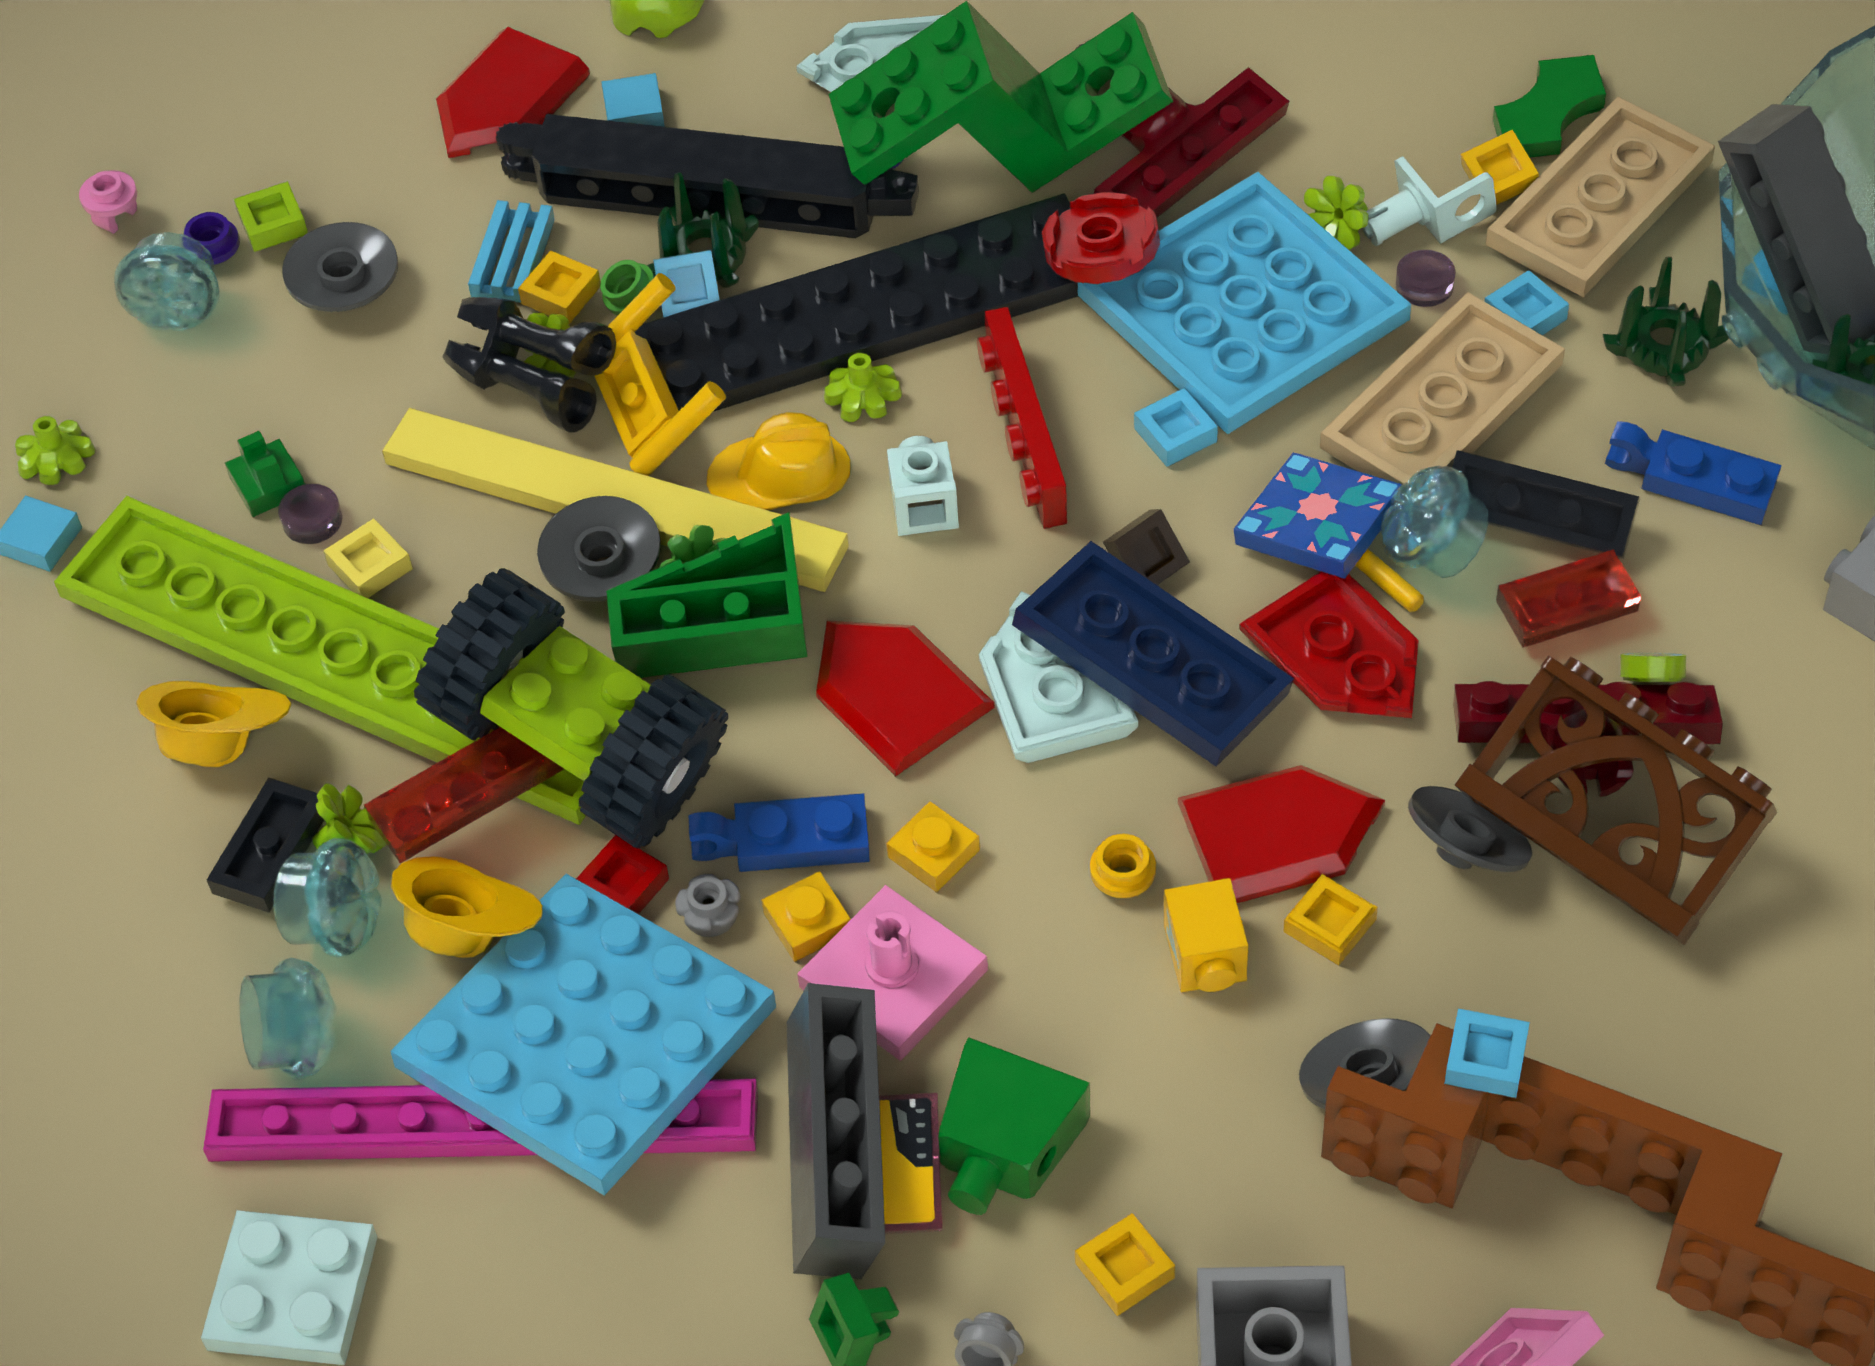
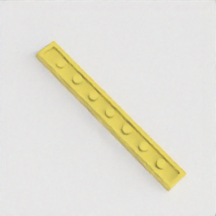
M412 408L407 410L382 450L387 465L555 514L576 501L590 497L614 496L630 500L644 508L651 515L657 525L661 545L668 546V541L677 534L686 536L689 539L691 529L695 525H707L713 528V540L730 538L734 535L737 540H740L772 526L771 519L782 515ZM790 517L799 585L825 592L849 547L848 535L841 531Z

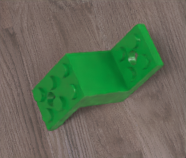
M968 1L940 17L933 24L899 47L894 48L887 55L828 94L851 173L864 185L956 124H959L1032 193L1174 102L1146 27L1134 12H1131L1039 73ZM1111 80L1110 88L1105 93L1097 96L1100 88L1107 81ZM895 103V110L885 117L888 109Z

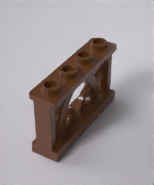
M1548 655L1541 664L1539 672L1473 765L1469 764L1455 783V786L1473 802L1685 945L1700 924L1699 920L1765 827L1777 814L1774 804L1766 798L1772 789L1762 780L1739 766L1730 775L1709 760L1715 751L1687 731L1681 729L1674 738L1653 723L1659 715L1632 695L1625 693L1620 701L1599 689L1598 686L1603 678L1579 660L1570 656L1563 665ZM1555 700H1575L1585 708L1587 713L1586 722L1581 727L1570 728L1565 725L1563 716L1560 715L1558 732L1566 746L1553 750L1543 737L1541 715L1544 709ZM1605 716L1634 735L1602 737L1606 727ZM1527 734L1531 744L1541 757L1527 764L1501 785L1494 780V777L1523 736ZM1668 757L1700 778L1688 782L1679 790V785ZM1611 761L1644 762L1655 790L1659 813V828L1645 823H1626L1607 830L1592 845L1582 840L1580 836L1587 823L1589 805L1585 788L1573 770ZM1560 776L1571 791L1573 804L1567 812L1554 814L1546 808V801L1551 794H1562L1559 788L1550 782ZM1706 795L1722 797L1729 801L1735 812V823L1732 831L1726 837L1714 842L1703 843L1685 838L1684 824L1694 828H1703L1717 820L1716 817L1707 818L1701 816L1698 812L1700 799ZM1630 838H1643L1658 842L1657 853L1648 847L1641 846L1644 852L1643 859L1635 865H1629L1622 860L1620 848L1623 842ZM1683 852L1702 858H1714L1681 906L1670 899L1679 875Z

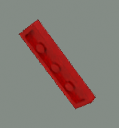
M1004 307L985 311L986 336L977 338L978 355L983 372H994L996 380L991 381V393L996 414L998 417L1007 415L1010 425L1005 426V437L1010 458L1012 461L1022 460L1025 469L1019 472L1020 486L1026 507H1037L1043 529L1067 524L1066 483L1009 309Z

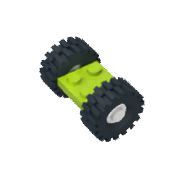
M501 568L497 574L492 571L485 576L482 585L476 583L468 591V599L464 603L461 601L457 603L451 611L453 615L447 625L442 624L435 636L438 637V640L434 647L428 648L423 658V661L427 664L418 671L416 682L419 683L414 689V697L418 699L416 703L471 740L476 741L477 737L483 739L488 736L490 729L495 731L502 727L584 781L581 789L584 794L579 798V806L582 807L580 811L633 847L640 848L641 845L645 847L650 844L653 836L658 837L665 830L666 824L670 819L673 820L681 811V805L686 799L690 800L696 791L694 787L699 779L705 777L711 766L708 764L710 759L717 754L722 744L719 742V739L726 733L728 725L725 722L729 718L728 713L721 706L669 674L664 675L662 680L658 678L651 684L647 683L564 629V619L561 617L565 610L560 602L510 570Z

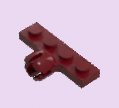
M1249 67L1205 102L1198 105L1186 103L1169 88L1174 102L1121 135L1140 153L1094 189L1093 194L1110 192L1130 195L1139 200V206L1146 210L1149 206L1155 212L1157 219L1284 117L1290 101Z
M1483 681L1477 684H1455L1453 707L1458 743H1488L1529 684H1501L1494 681ZM1612 682L1607 685L1598 686L1599 689L1620 701L1625 693H1628L1649 706L1659 715L1653 724L1674 738L1683 729L1705 744L1721 743L1723 721L1715 685H1697L1690 682H1679L1673 685H1633L1626 682ZM1555 700L1544 709L1541 715L1543 737L1553 750L1566 746L1558 732L1560 715L1563 716L1565 725L1570 728L1581 727L1586 722V710L1575 700ZM1605 716L1606 727L1602 737L1634 735ZM1525 734L1519 743L1531 742L1527 734ZM1611 761L1573 770V772L1582 782L1586 794L1588 793L1586 780L1596 779L1598 794L1600 797H1604L1620 790L1632 778L1634 768L1632 761ZM1560 776L1557 777L1561 781V783L1567 789H1569L1564 780Z

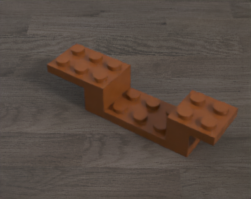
M1438 1023L1434 1027L1406 1091L1340 1066L1337 1067L1327 1088L1321 1157L1331 1161L1342 1172L1360 1178L1370 1176L1398 1187L1401 1193L1414 1201L1425 1204L1436 1202L1453 1209L1483 1140L1495 1145L1499 1151L1517 1160L1532 1159L1558 1169L1566 1177L1584 1186L1599 1185L1630 1197L1635 1204L1648 1211L1657 1213L1667 1211L1677 1215L1656 1289L1670 1294L1680 1305L1696 1311H1714L1739 1321L1749 1332L1763 1338L1776 1339L1780 1337L1810 1349L1816 1357L1834 1366H1869L1875 1352V1272L1759 1228L1783 1153L1525 1056L1523 1058L1516 1098L1444 1084L1454 1029Z

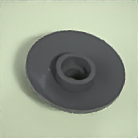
M339 222L316 228L297 240L285 256L282 275L289 294L300 304L318 311H348L374 301L390 287L398 271V256L391 239L379 229L363 223Z
M596 496L576 501L560 510L550 519L540 535L537 556L545 579L560 593L582 601L607 600V590L654 570L660 556L661 539L655 521L638 504L620 497ZM602 557H609L608 559L603 561H596L597 559Z
M1425 786L1417 789L1409 800L1408 809L1415 823L1438 845L1436 848L1438 855L1444 861L1457 868L1470 869L1474 865L1494 871L1516 872L1524 869L1532 857V847L1525 836L1473 802L1460 791L1439 786Z
M1391 1018L1362 1021L1339 1029L1317 1043L1304 1058L1299 1070V1081L1303 1093L1310 1102L1325 1109L1327 1088L1338 1066L1406 1091L1429 1041L1430 1034L1413 1022Z

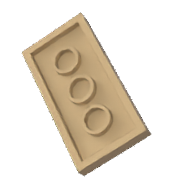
M1617 97L1487 229L1486 245L1584 298L1712 163L1715 145Z
M1467 292L1321 432L1320 449L1356 471L1402 484L1403 500L1418 508L1450 476L1456 451L1459 450L1473 454L1563 365L1565 348Z

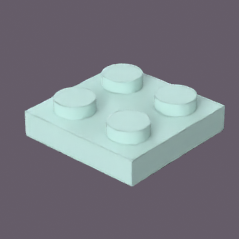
M237 1210L201 1336L206 1350L345 1365L377 1241V1234L373 1224Z

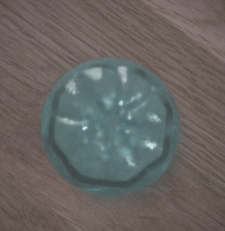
M170 232L152 234L140 240L136 247L119 262L114 274L116 296L122 308L139 322L155 330L183 331L200 325L212 314L217 306L220 289L216 274L213 271L214 261L210 252L199 241L186 235Z
M1433 466L1421 469L1408 482H1405L1396 490L1391 500V506L1387 508L1383 515L1381 533L1384 552L1399 567L1418 568L1423 566L1441 578L1455 576L1468 566L1479 551L1488 526V510L1482 500L1469 492L1468 480L1461 471L1448 466Z
M333 838L320 845L315 853H294L285 860L278 873L274 888L273 909L276 925L283 939L292 945L319 944L327 955L339 958L359 951L372 938L382 904L381 895L377 890L380 880L375 864L368 857L366 851L356 842L342 838Z
M287 958L280 961L271 974L244 976L239 998L240 1024L245 1053L253 1070L279 1068L288 1077L297 1080L317 1074L327 1063L337 1035V1029L333 1023V1019L336 1016V1005L330 994V986L324 974L308 961Z

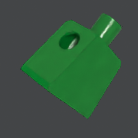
M968 1037L961 1054L938 1136L941 1164L946 1169L958 1173L948 1192L950 1201L968 1213L983 1215L986 1213L997 1189L1023 1199L1035 1196L1089 1121L1090 1082Z

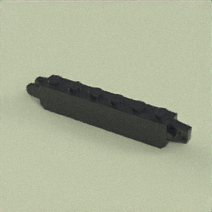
M546 114L542 125L510 122L507 125L504 124L501 128L499 127V131L496 132L497 146L504 153V156L501 157L504 174L508 175L509 178H514V180L520 178L521 181L537 182L539 194L549 204L659 216L665 207L671 208L675 206L673 179L676 173L681 172L693 217L697 214L702 217L704 210H708L711 214L717 211L726 219L722 181L727 178L731 179L738 188L745 219L753 214L759 221V228L857 238L869 232L873 216H912L919 195L918 175L888 169L864 185L851 173L843 146Z

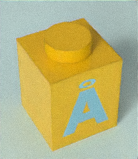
M1227 878L1164 889V929L1180 992L1199 989L1206 992H1216L1224 990L1234 983L1247 981L1248 942L1231 879Z

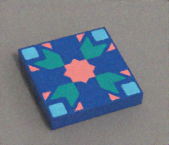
M1293 452L1234 527L1235 545L1345 579L1402 503V484Z

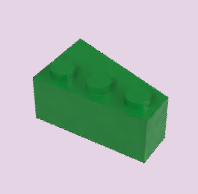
M790 512L771 519L772 526L740 540H737L734 535L717 543L718 549L682 564L681 560L678 559L607 590L611 647L615 662L638 677L644 678L808 657Z

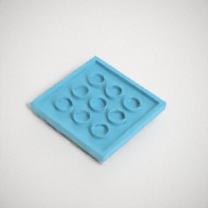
M1259 172L1254 173L1159 230L1160 245L1156 255L1141 271L1119 281L1101 284L1078 282V296L1179 390L1185 388L1208 416L1227 434H1230L1408 322L1411 314L1410 302Z
M565 874L539 900L542 904V918L535 927L519 934L504 936L390 1052L395 1068L605 1196L776 1008L773 990L570 875Z

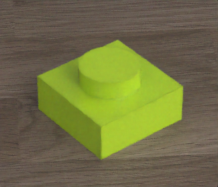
M288 181L234 199L239 218L254 252L302 237L308 233L304 217Z

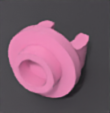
M113 170L98 172L88 178L80 188L79 199L81 205L91 215L93 224L113 234L118 230L115 216L123 212L133 215L137 211V188L132 177L124 172Z

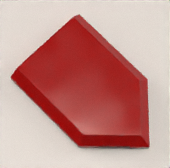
M510 27L503 29L436 98L448 158L471 154L470 148L497 143L496 132L504 124L517 122L518 124L532 123L542 125L546 114H554L590 75L588 66L579 56Z
M1321 571L1239 624V630L1278 668L1293 677V683L1320 710L1412 718L1419 640L1350 574L1344 579Z
M843 621L826 622L816 697L895 776L995 708L994 701L915 625Z
M1299 765L1178 797V805L1208 881L1230 878L1236 902L1241 903L1315 883L1322 874L1328 878L1345 875L1357 855V848L1371 824L1374 825L1385 806V800L1308 767Z

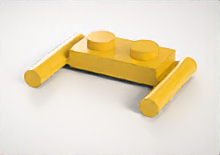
M658 273L608 325L613 330L616 338L615 354L609 367L601 374L594 376L627 453L632 458L629 462L631 469L635 473L650 476L726 399L724 391L716 383L708 381L679 411L647 339L635 334L636 330L676 290L674 283L662 273Z

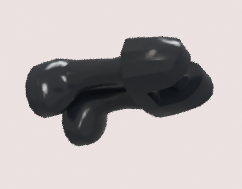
M486 297L462 299L457 318L471 323L473 327L485 331L488 329L489 331L482 350H480L481 347L472 344H463L449 340L442 356L445 362L467 381L483 390L500 382L530 395L540 403L547 419L559 429L567 432H577L583 429L590 422L595 412L597 402L595 389L586 381L534 366L516 357L519 348H523L577 373L587 376L599 375L609 367L615 354L616 338L613 330L604 324L593 321L581 322L565 330L549 328L524 319L515 301Z

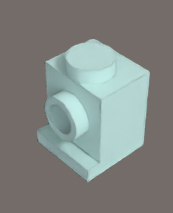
M912 436L902 441L899 448L887 449L889 479L898 536L959 528L957 492L947 441L934 443L925 436ZM942 499V504L908 508V504Z

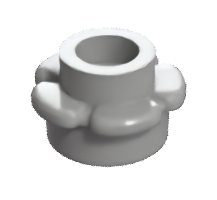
M703 874L690 880L689 887L680 890L676 897L677 913L680 916H684L686 926L697 935L715 937L727 932L733 926L739 914L737 902L740 901L741 896L738 887L731 880H719L713 874ZM711 898L714 900V903L702 904L705 899Z
M984 1312L978 1314L974 1321L966 1318L956 1325L954 1337L958 1340V1344L955 1349V1358L960 1366H1013L1017 1363L1018 1355H1021L1024 1351V1342L1021 1335L1015 1330L1013 1324L1002 1315Z

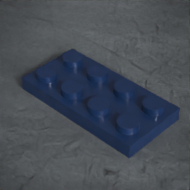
M1092 541L1084 546L1016 608L1012 626L1216 767L1289 694L1294 680L1293 677Z

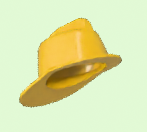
M786 412L773 415L764 421L754 434V437L733 443L715 456L707 470L706 485L712 495L764 510H773L798 503H809L826 499L841 490L850 477V458L844 446L830 436L829 427L826 423L819 422L815 418L803 413Z
M168 681L152 685L142 691L136 701V705L140 714L154 723L156 740L164 756L183 763L203 767H220L232 763L245 751L251 730L273 724L289 713L291 702L286 695L274 690L220 687L193 681Z
M436 856L416 857L401 863L392 873L391 888L398 901L404 905V926L407 933L420 947L436 954L458 958L475 957L489 948L494 937L522 933L535 927L542 918V904L533 894L518 886L487 876L457 860Z

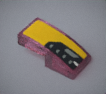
M938 1093L879 1095L885 1234L943 1231L941 1160L938 1139Z

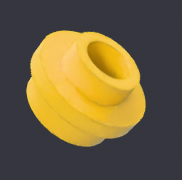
M1112 835L1106 838L1091 856V879L1100 891L1116 898L1135 897L1145 892L1155 879L1156 860L1154 854L1140 838L1134 835ZM1125 866L1133 871L1120 873L1113 870L1117 867Z

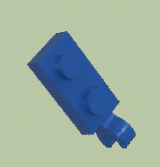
M1617 421L1610 438L1609 444H1611L1605 464L1613 469L1643 474L1644 479L1641 488L1643 490L1758 525H1762L1782 466L1663 429L1658 441L1654 442L1642 428L1624 421Z
M864 793L734 803L735 820L727 819L714 812H697L688 815L692 860L711 861L721 857L737 856L739 872L870 862Z

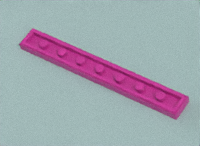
M713 1079L708 1081L644 1153L756 1151L758 1107L756 1079ZM424 1085L212 1089L203 1147L208 1162L537 1155Z

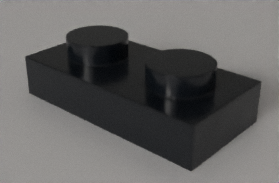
M268 777L206 879L211 893L270 913L311 844L312 837L318 832L324 822V819L316 810V803L318 802L316 795L318 793Z

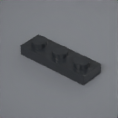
M1457 450L1440 510L1443 513L1624 559L1640 497Z

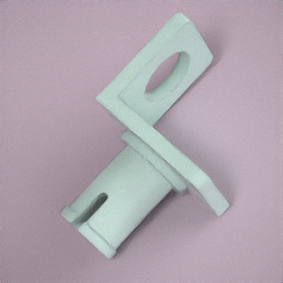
M1402 156L1394 161L1399 193L1366 211L1369 217L1368 224L1362 229L1367 238H1371L1372 244L1377 247L1384 240L1418 222L1421 225H1425L1441 244L1496 212L1497 206L1493 178L1488 172L1482 173L1437 198ZM1480 194V200L1471 211L1461 216H1455L1458 206L1470 196Z

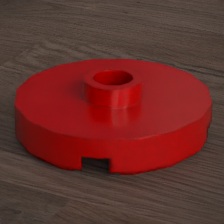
M1101 192L1076 198L1070 202V209L1064 211L1060 216L1058 210H1056L1048 218L1042 231L1047 264L1057 275L1079 283L1101 284L1119 281L1141 271L1154 259L1160 245L1155 212L1149 206L1147 210L1139 206L1137 198L1122 193Z

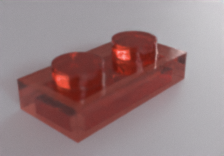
M1614 550L1498 585L1496 602L1522 648L1638 612L1641 600L1639 591Z

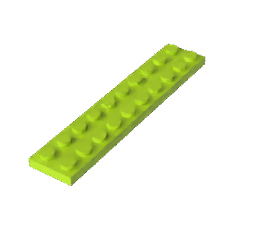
M127 495L54 581L59 596L266 688L284 694L291 699L575 824L580 825L586 817L580 811L582 807L579 806V798L584 794L581 791L584 781L502 727L495 731L490 729L488 736L483 739L477 737L476 741L471 740L416 703L418 699L414 697V689L419 685L416 682L418 671L427 664L423 661V658L428 648L434 647L438 640V637L435 636L439 630L437 627Z

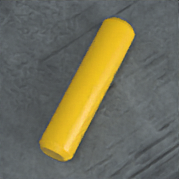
M1367 549L1355 566L1408 612L1417 611L1424 602V596L1370 549Z

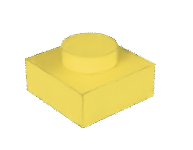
M374 518L323 550L327 564L353 592L366 598L371 597L413 569L409 554Z

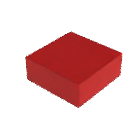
M614 835L576 879L631 911L640 914L668 882L669 874L666 864Z

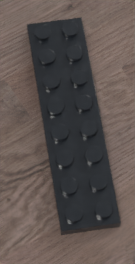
M1065 193L647 322L642 324L635 334L647 339L679 411L708 381L716 383L726 395V399L714 411L721 410L828 376L836 368H848L849 357L856 353L867 354L870 356L871 362L984 327L985 311L1008 307L1012 318L1079 297L1078 282L1057 275L1047 264L1042 231L1048 218L1056 210H1058L1059 216L1064 211L1069 210L1070 202Z

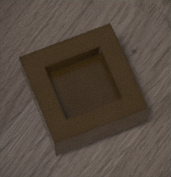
M1161 509L1148 510L1103 541L1110 554L1156 585L1190 563Z

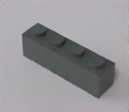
M1771 104L1720 139L1718 143L1803 350L1828 355L1834 325L1840 316L1845 314L1851 315L1848 344H1854L1860 337L1864 341L1875 334V266L1866 246V233L1856 221L1845 193L1846 184L1844 178L1835 168L1825 143V132L1822 123L1813 113L1811 106Z
M808 983L787 1021L793 1273L830 1277L850 1273L852 1278L862 1279L885 1245L875 990Z

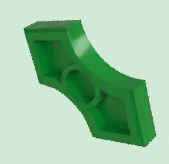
M1586 55L1538 61L1537 79L1533 88L1526 95L1513 102L1494 106L1493 124L1497 137L1513 129L1529 158L1559 155L1562 144L1561 135L1564 130L1576 119L1587 114L1599 112L1604 108L1606 92L1595 56Z

